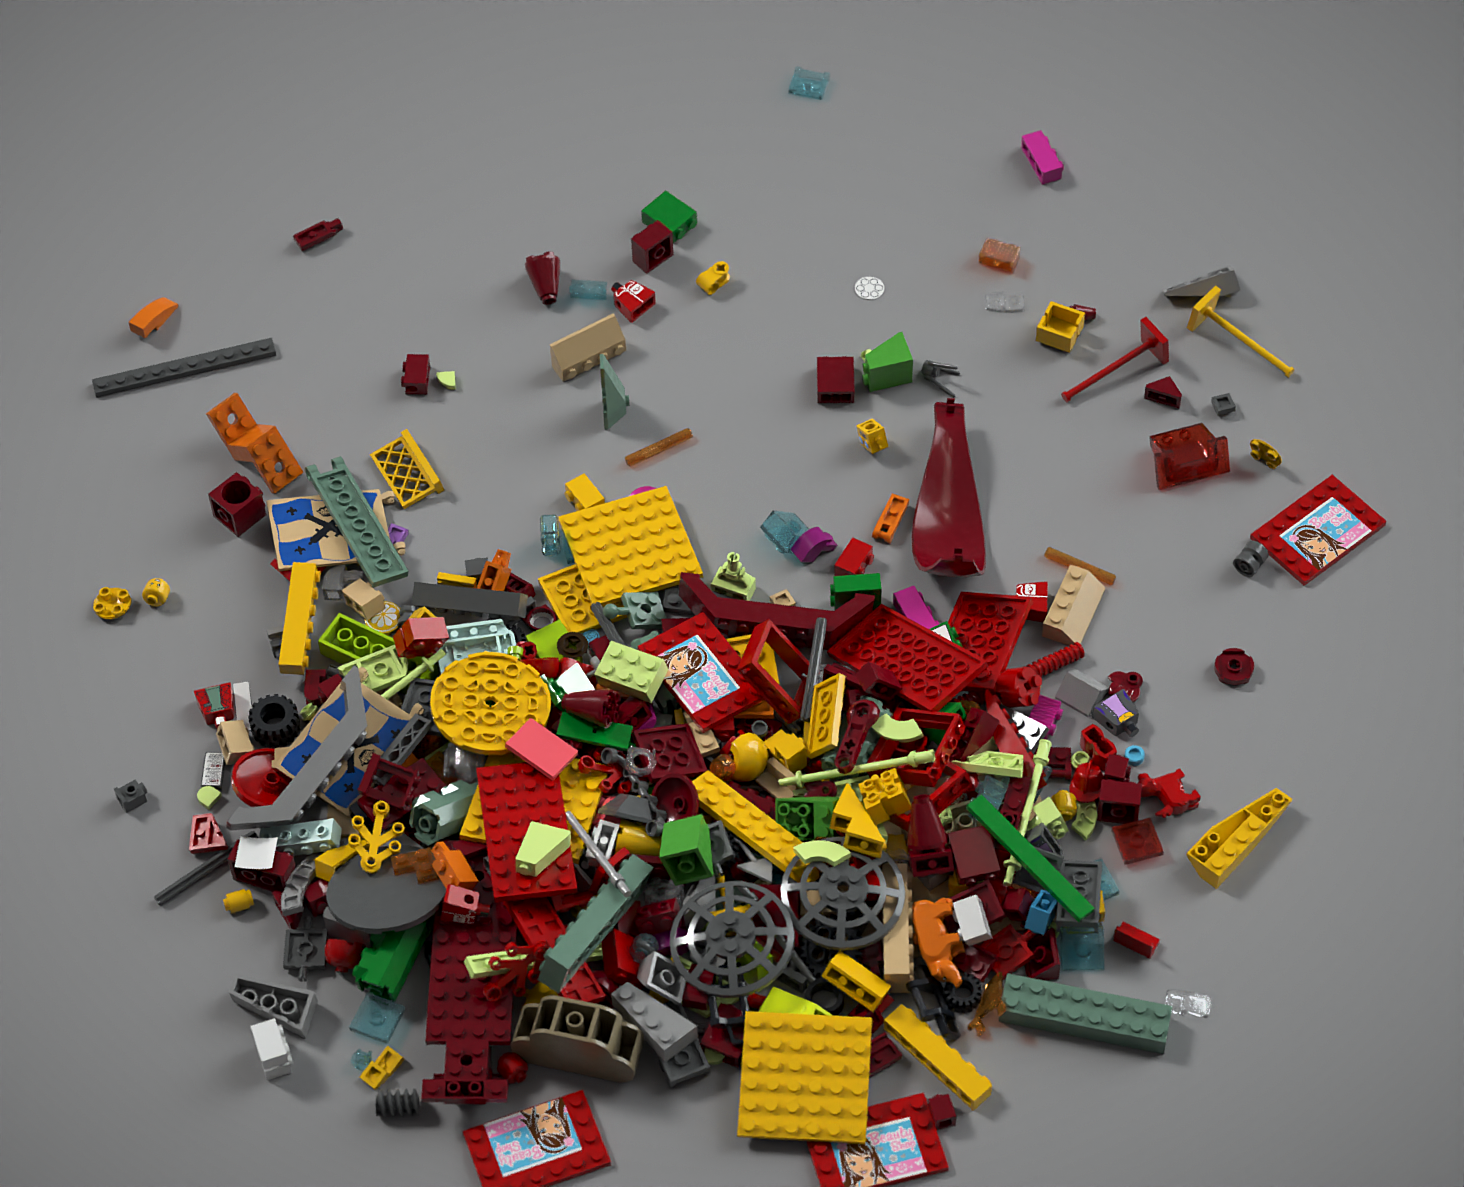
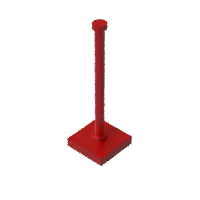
M1144 317L1140 320L1142 345L1069 391L1062 392V398L1065 402H1069L1073 396L1148 349L1163 365L1169 362V340L1147 317Z

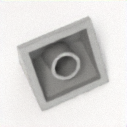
M1073 670L1066 673L1055 699L1089 717L1093 712V707L1101 702L1108 693L1109 688L1084 673Z

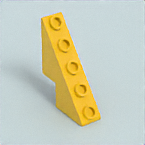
M847 783L833 810L830 829L846 833L843 847L846 849L881 858L882 851L886 850V841L882 838L877 826L872 822L862 802L859 801L854 789Z

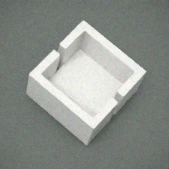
M275 1018L252 1025V1033L267 1081L292 1073L290 1065L293 1064L282 1025L277 1026Z

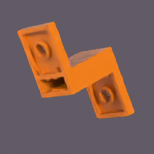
M233 393L206 413L234 460L253 462L271 493H277L303 473L276 426L256 424L238 393ZM230 414L235 416V421L232 424L228 422ZM280 462L282 469L277 473L275 471V464Z

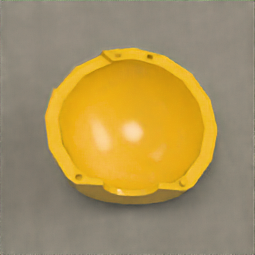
M746 733L731 743L730 751L734 755V761L730 766L726 765L724 772L729 779L743 783L758 778L765 770L769 758L765 743L756 734Z

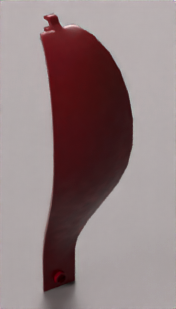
M947 398L946 403L936 402L934 404V436L913 519L912 553L915 564L919 570L948 577L980 576L984 574L986 568L985 537L967 440L964 404L954 403L955 398Z

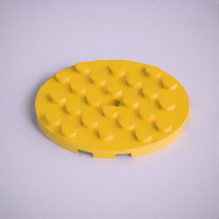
M498 652L474 653L460 661L455 660L444 668V672L436 678L430 697L433 721L444 737L464 750L484 755L511 753L505 747L506 742L530 718L546 727L551 708L550 692L547 684L541 679L540 673L530 664L526 665L518 661L517 657ZM491 700L496 704L489 707L486 702Z

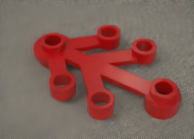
M596 748L593 753L596 760L602 761L600 754L604 748ZM617 750L618 754L623 756L630 766L639 768V780L647 782L649 778L644 766L641 764L635 766L625 757L622 751ZM584 755L577 764L578 770L583 774L590 773L591 771L612 774L609 778L603 779L599 784V789L603 793H608L613 784L623 777V768L617 762L612 765L597 764L592 757ZM630 779L626 782H621L617 787L619 794L629 793L632 787Z
M544 940L536 941L532 946H517L511 942L505 946L507 955L510 957H515L517 954L527 955L524 959L501 960L498 956L491 957L488 964L492 970H510L495 983H488L484 986L483 994L490 1002L497 1001L502 995L501 988L516 976V983L511 987L512 992L516 997L523 996L526 991L524 986L528 966L534 962L533 969L528 972L527 976L532 983H538V977L541 972L539 967L545 960L543 957L550 948V945Z

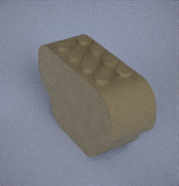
M545 996L541 999L540 1004L529 1003L523 1006L511 1043L512 1053L518 1054L525 1062L615 1082H629L633 1080L644 1044V1033L635 1025L624 1022L622 1016L609 1007L560 996Z

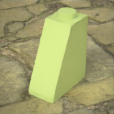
M531 821L515 859L516 872L536 877L570 847L571 831Z

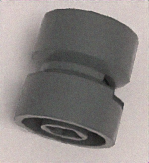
M1249 541L1242 549V552L1233 560V565L1240 574L1252 577L1266 561L1269 553L1261 543Z

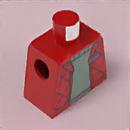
M231 682L194 691L197 705L207 725L215 724L216 729H218L220 722L229 721L234 718V694Z

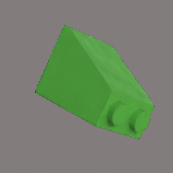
M898 332L865 355V363L862 364L864 371L862 380L864 385L868 386L870 392L912 383L913 358L903 332Z
M702 814L667 822L663 825L659 858L675 886L713 877L710 831Z

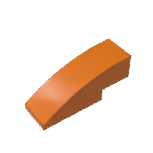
M165 297L151 302L129 321L131 332L146 338L153 329L158 331L179 305Z

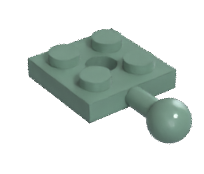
M658 592L623 593L621 599L624 607H617L610 603L603 608V614L608 619H613L617 615H627L631 629H663L661 619H667Z

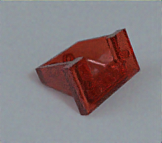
M1203 423L1149 436L1150 447L1154 453L1156 483L1159 490L1230 472L1227 438L1225 436L1215 438Z

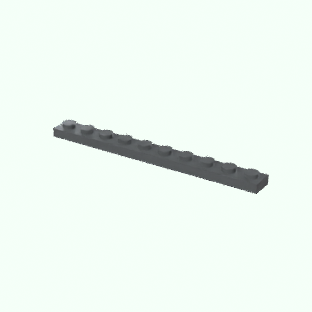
M271 337L92 379L97 398L276 356V351Z

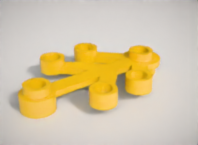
M378 801L373 806L375 823L372 834L364 825L363 817L354 816L352 818V827L358 830L370 846L369 853L360 844L361 839L358 834H351L348 837V845L354 848L362 858L361 868L370 874L380 869L382 861L401 851L400 842L394 840L389 843V848L377 854L380 846L396 836H402L405 828L402 823L397 822L393 824L390 831L380 836L383 820L389 815L390 810L388 803L385 801ZM379 806H383V807H385V809H384V810H380V809H378V807H379ZM360 821L361 824L357 825L354 822ZM399 827L402 830L396 831L395 828ZM351 839H357L358 842L353 843ZM395 845L398 849L394 850L391 847ZM374 861L375 863L370 865L367 862Z

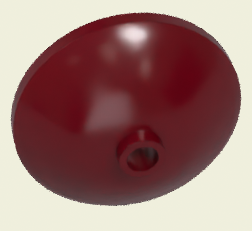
M671 773L663 776L656 783L651 795L656 796L658 799L657 809L666 812V823L697 815L699 808L698 793L693 782L688 777L678 773Z

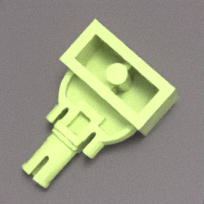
M730 552L727 555L728 562H725L723 567H719L711 583V590L739 600L750 601L756 590V578L745 572V567H742V563L739 562V554L736 553L735 555V552Z
M1050 797L1032 807L1036 817L1028 823L1026 832L1040 823L1045 824L1055 839L1062 838L1069 831L1062 815Z

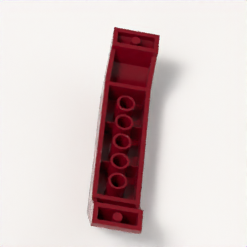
M681 572L679 585L680 598L695 616L704 612L725 639L750 635L755 626L770 619L795 647L812 648L816 619L818 617L826 618L827 626L823 650H829L872 613L875 595L855 593V597L835 611L717 597L700 579V574Z

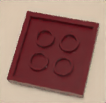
M688 723L633 730L631 736L650 783H657L663 776L671 773H678L688 778L699 777L707 771Z

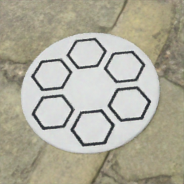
M864 277L857 281L855 291L861 298L876 299L883 294L884 285L878 278Z

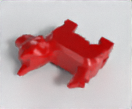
M1180 768L1173 773L1157 778H1151L1147 773L1137 776V783L1142 784L1141 797L1157 796L1165 806L1156 812L1155 816L1165 818L1171 814L1178 815L1187 810L1198 808L1201 796L1196 789L1191 794L1184 793L1185 790L1183 789L1181 779L1185 777V774Z

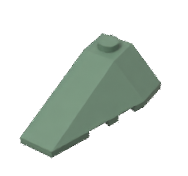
M600 354L604 429L608 430L626 414V406H630L629 395H625V387L604 354Z

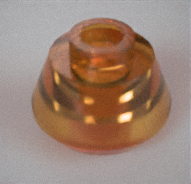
M721 754L712 760L710 772L722 781L731 780L735 774V762L729 755Z

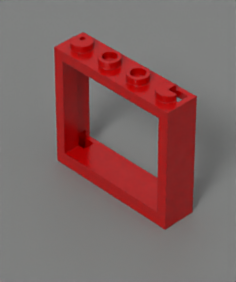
M767 619L754 627L737 671L787 724L801 718L807 680L803 673L808 674L809 661L770 619ZM765 642L802 680L794 700L757 662Z
M897 707L891 717L892 719L897 721L914 719L918 727L947 730L935 752V762L929 763L926 771L891 767L868 771L867 773L870 779L875 774L881 778L880 774L896 768L904 784L935 787L946 764L949 762L952 752L957 747L961 735L965 731V724L960 714ZM880 737L867 763L890 760L899 741L886 740Z
M921 746L916 753L929 750ZM950 761L943 770V773L950 776V778L930 795L938 815L973 786L967 771ZM929 763L919 764L918 767L914 768L909 764L898 767L922 770L927 765H929ZM894 813L889 816L890 819L888 821L908 832L910 813L908 815L902 813L898 816Z

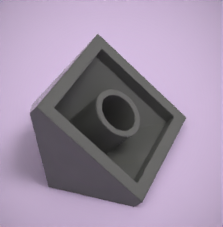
M619 794L598 809L599 814L620 819L624 818L633 822L648 823V821L652 820L648 800L633 795Z

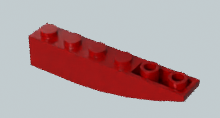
M989 689L985 691L987 712L1000 721L993 734L996 745L1001 753L1023 755V776L1031 777L1032 779L1035 768L1033 762L1034 755L1032 751L1029 753L1026 751L1028 745L1024 738H1018L1016 735L1019 731L1014 722L1011 724L1008 722L1010 716L1006 709H1000L999 705L1002 703L996 694L992 696ZM1043 769L1037 790L1047 785L1043 779L1046 776Z

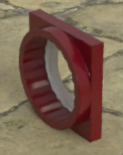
M546 604L532 609L525 618H522V621L531 632L541 629L533 625L538 617H547L551 623L558 620L555 612Z

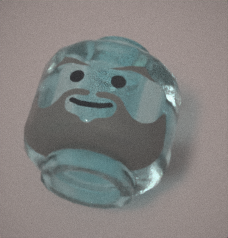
M639 934L634 938L629 953L636 962L640 963L641 960L652 952H658V941L650 934Z

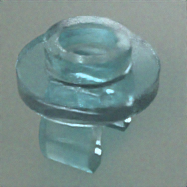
M358 1049L351 1057L352 1065L358 1070H365L372 1061V1051L366 1053Z

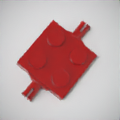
M1009 924L979 946L998 956V960L994 962L991 971L995 972L1002 981L1007 977V973L1012 974L1035 958L1032 951L1028 948L1027 942L1037 935L1031 930L1021 935Z

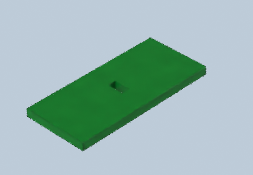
M562 711L556 736L627 751L633 726L612 722L609 728H601L571 713Z

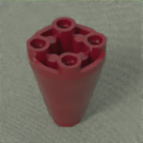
M547 251L543 255L528 256L525 263V270L539 299L545 305L555 303L558 297L561 264L560 258L555 256L552 251Z
M610 688L570 692L569 694H564L562 698V709L601 728H609L612 722L616 723L618 720L616 706L620 694L618 691Z
M928 794L914 796L911 804L907 847L912 849L913 854H920L924 850L929 849L933 851L944 850V845L948 843V837L933 801Z

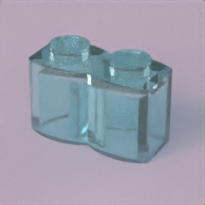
M542 515L540 517V539L544 556L553 557L561 552L559 520L556 515Z

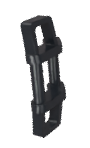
M736 962V967H742L741 963ZM728 964L720 965L718 968L728 969ZM743 974L739 975L740 982H738V988L747 986ZM718 975L719 985L709 984L712 987L729 988V984L722 985L721 975ZM706 994L711 1014V1028L727 1029L731 1044L733 1046L743 1045L744 1039L736 1040L731 1028L745 1025V1011H750L747 996L739 997L742 1016L726 1019L719 1017L716 997Z
M923 964L914 967V972L918 979L908 982L906 988L913 996L919 1011L920 1021L936 1020L943 1038L951 1041L957 1040L961 1035L956 1017L950 1011L942 992V984L931 975L928 966ZM920 990L934 994L940 1007L927 1010Z

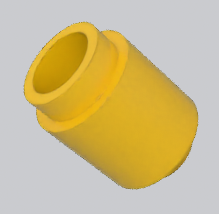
M241 889L228 893L226 898L223 899L226 911L230 910L231 914L249 909L250 906L254 905L250 889Z

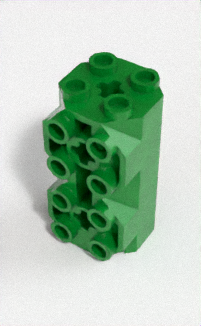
M422 922L399 932L391 930L383 931L382 934H371L370 941L373 942V946L363 949L361 960L353 969L352 976L356 978L355 983L358 989L362 992L364 989L368 990V996L385 1003H390L391 1000L395 1002L430 932L427 923Z

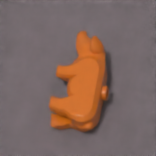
M945 897L935 903L928 900L915 901L912 907V921L915 933H913L914 943L919 945L921 955L931 975L939 982H950L958 988L962 984V978L958 968L952 963V959L958 954L966 952L959 934H949L943 923L946 916L953 915V901Z

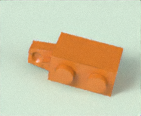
M498 549L492 562H485L477 589L505 590L512 570L508 568L511 553Z
M437 842L431 850L435 857L432 866L445 888L447 889V884L473 890L479 881L461 851H450L444 842Z

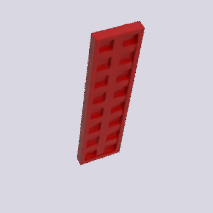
M547 897L503 901L529 946H532L536 941L544 940L551 948H554L557 938L561 934L563 936L566 934V928ZM586 962L583 963L558 994L560 997L589 1003L603 1001L606 996Z

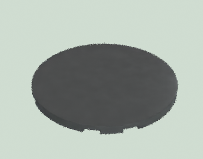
M395 845L391 847L394 850L398 849ZM401 845L400 853L382 861L380 869L372 874L366 873L361 868L362 858L359 854L349 859L333 874L326 891L329 910L340 924L351 930L358 929L368 934H382L383 931H403L430 918L440 909L439 906L445 898L446 888L432 866V863L435 861L433 853L419 847ZM389 846L379 847L377 854L386 850ZM368 861L367 863L370 864V865H372V864H374L375 862H374V861Z

